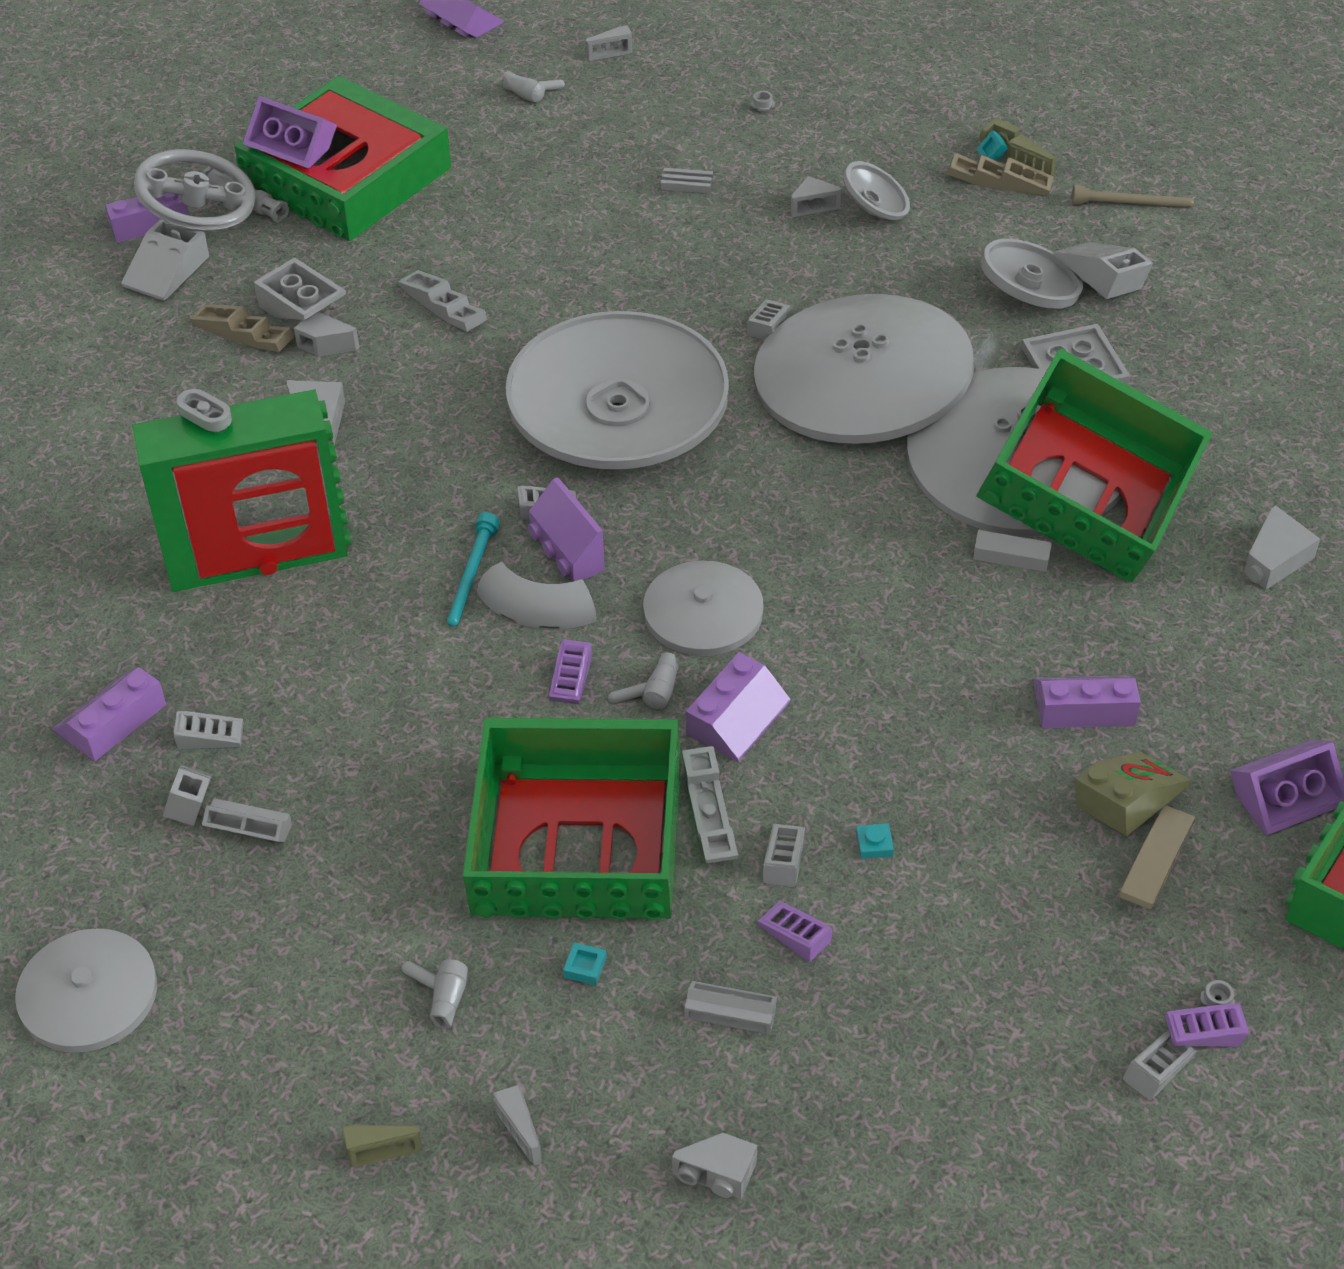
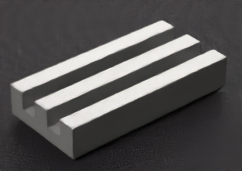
M664 168L660 183L661 190L710 193L713 171Z

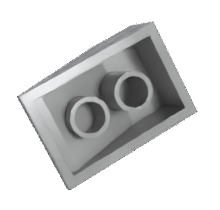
M296 258L291 259L254 282L259 308L274 318L305 320L346 295V291Z

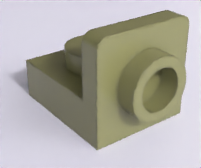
M994 118L988 125L983 126L979 138L982 143L993 130L999 133L1008 146V142L1011 139L1020 135V128Z

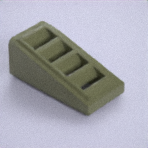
M1023 134L1008 142L1006 160L1009 157L1054 176L1055 156Z
M350 1125L343 1127L350 1165L353 1167L421 1152L423 1149L418 1125Z

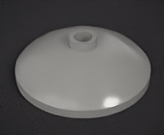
M855 161L847 166L843 175L845 187L853 201L863 211L884 220H899L906 216L910 210L909 198L902 186L890 174L873 164L862 161Z

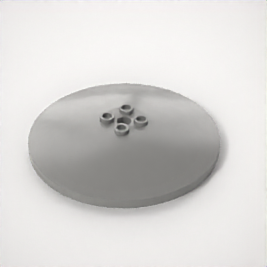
M862 294L845 296L815 304L782 322L765 339L758 351L754 364L755 386L759 400L766 411L780 424L801 435L835 443L859 444L886 441L914 433L931 425L946 415L960 401L968 390L973 377V349L971 341L962 326L953 317L933 305L898 295Z
M633 311L592 313L563 321L548 328L521 349L509 369L506 380V398L509 414L517 429L530 443L550 456L562 461L598 469H632L650 466L670 460L691 450L707 438L717 427L726 410L729 396V379L726 366L718 351L707 339L695 330L672 319ZM619 403V404H623V405L615 406V405H613V404Z
M1003 367L974 372L965 395L946 415L931 425L908 434L907 460L909 469L918 487L937 507L957 520L985 531L1011 536H1046L976 497L977 492L1046 370L1027 367ZM1037 406L1023 432H1027L1041 406ZM1022 434L1020 439L1018 440L1015 448L1013 449L1010 457L1006 462L1007 464L1010 463L1013 455L1015 454L1018 446L1020 445L1023 437L1025 436L1024 434ZM1048 459L1038 463L1033 468L1031 477L1050 487L1063 463L1062 459ZM1071 465L1057 492L1093 511L1106 487V483L1077 466ZM1114 490L1101 516L1110 511L1122 498L1117 490Z

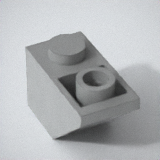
M316 312L307 319L302 320L294 327L297 347L316 356L356 351L359 348L357 328L320 312Z
M181 765L170 790L163 816L194 826L212 774Z
M725 1133L718 1134L676 1150L672 1156V1174L676 1175L685 1184L696 1185L698 1183L709 1187L720 1197L730 1198L733 1196L741 1199L757 1163L758 1145Z

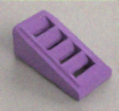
M566 639L561 641L549 700L580 704L592 661V645L590 643ZM562 676L577 677V679H576V678L562 677ZM559 686L574 687L575 690L562 689Z
M780 900L758 920V925L809 963L832 939V928ZM780 912L785 915L778 923L771 921ZM790 920L794 921L787 929L783 927ZM800 926L803 928L798 934L794 933ZM809 933L813 935L809 939L805 938Z
M1221 1004L1167 1011L1165 1014L1173 1046L1239 1047L1248 1035V1027L1240 1004ZM1183 1023H1187L1190 1033L1185 1034ZM1198 1023H1201L1202 1032L1199 1030ZM1213 1023H1216L1217 1030L1214 1029Z

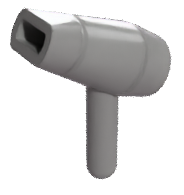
M506 71L503 74V89L512 91L524 100L535 103L542 100L545 91L562 89L565 85L561 79L536 81L531 78L518 76L510 71Z
M668 652L662 653L656 668L647 682L611 692L608 695V701L610 703H619L643 696V702L648 707L656 710L665 708L673 694L676 674L679 668L675 655Z
M443 960L435 975L411 961L404 962L401 967L404 974L434 989L430 1018L436 1027L451 1028L456 1009L466 987L468 967L457 960Z

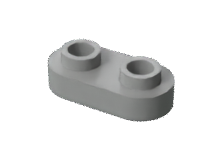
M200 389L183 391L177 397L176 402L180 415L205 430L219 432L227 428L232 422L229 406Z

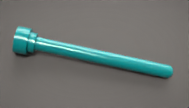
M482 512L477 517L475 523L477 537L447 618V624L451 627H455L459 623L487 541L496 535L500 520L492 513Z

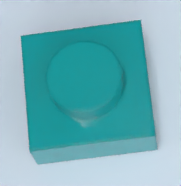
M992 130L978 146L977 151L980 155L998 161L1008 149V146L999 133Z
M889 823L856 826L860 859L893 856L894 848Z
M574 942L563 969V977L596 986L607 959L606 950Z

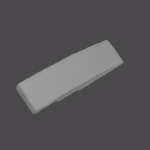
M417 270L398 281L399 286L406 293L444 321L468 332L488 320L485 310L469 305L467 296L451 290L448 280Z

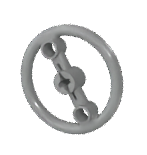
M189 149L163 151L148 157L140 164L135 173L134 190L142 205L156 217L178 227L200 231L226 229L244 221L254 207L255 189L248 176L232 162L211 153ZM177 162L198 163L227 174L235 182H228L225 187L209 184L207 175L198 171L187 172L184 175V180L168 177L164 170L158 167ZM165 192L181 195V201L185 205L195 208L204 206L207 199L220 201L225 208L235 211L217 217H194L173 211L163 206L154 197H162L165 195Z

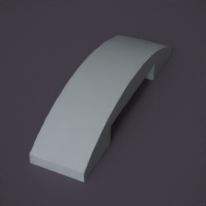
M714 746L682 750L691 810L705 863L738 859L732 827L729 825L719 781V768Z

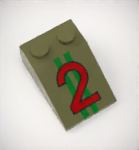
M1142 752L1097 761L1075 778L1076 806L1127 837L1189 787L1191 780Z

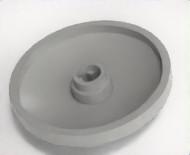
M1017 239L994 240L986 246L980 260L983 272L993 284L1010 296L1031 305L1052 309L1070 307L1077 302L1083 290V281L1070 268L1065 267L1053 255L1054 252L1031 242Z
M691 561L665 570L652 581L644 596V620L650 633L661 644L674 651L694 656L719 655L739 648L755 635L763 618V597L754 580L740 569L716 561Z
M110 929L80 930L57 938L32 957L22 971L17 983L15 994L16 1008L26 1031L44 1046L63 1052L93 1051L118 1042L140 1025L154 1003L157 992V975L147 950L129 935Z

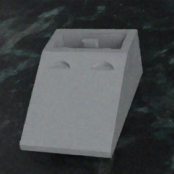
M160 219L146 232L121 282V286L165 301L209 257L205 233L200 230L178 227Z
M1093 242L1054 251L1053 254L1065 267L1070 268L1083 282L1088 283L1101 297L1106 299L1142 289L1153 265L1149 259L1135 248Z

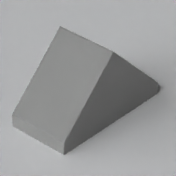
M810 176L791 195L792 217L837 210L841 206V188L839 186Z

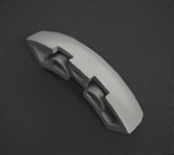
M501 561L485 572L478 583L477 595L483 603L500 616L503 614L508 618L516 620L517 624L538 629L541 626L568 629L597 622L594 603L583 579L562 584L533 582L516 575Z

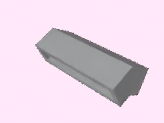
M978 530L973 559L1047 572L1052 543Z
M214 798L210 806L206 805L202 826L277 842H285L292 827L290 814Z
M692 981L688 988L684 1008L685 1018L770 1034L775 1016L777 997Z

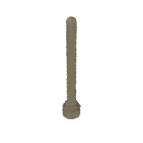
M1076 184L1073 185L1072 205L1082 206L1083 203H1088V201L1183 208L1194 206V200L1187 197L1090 191L1089 188H1085V185Z

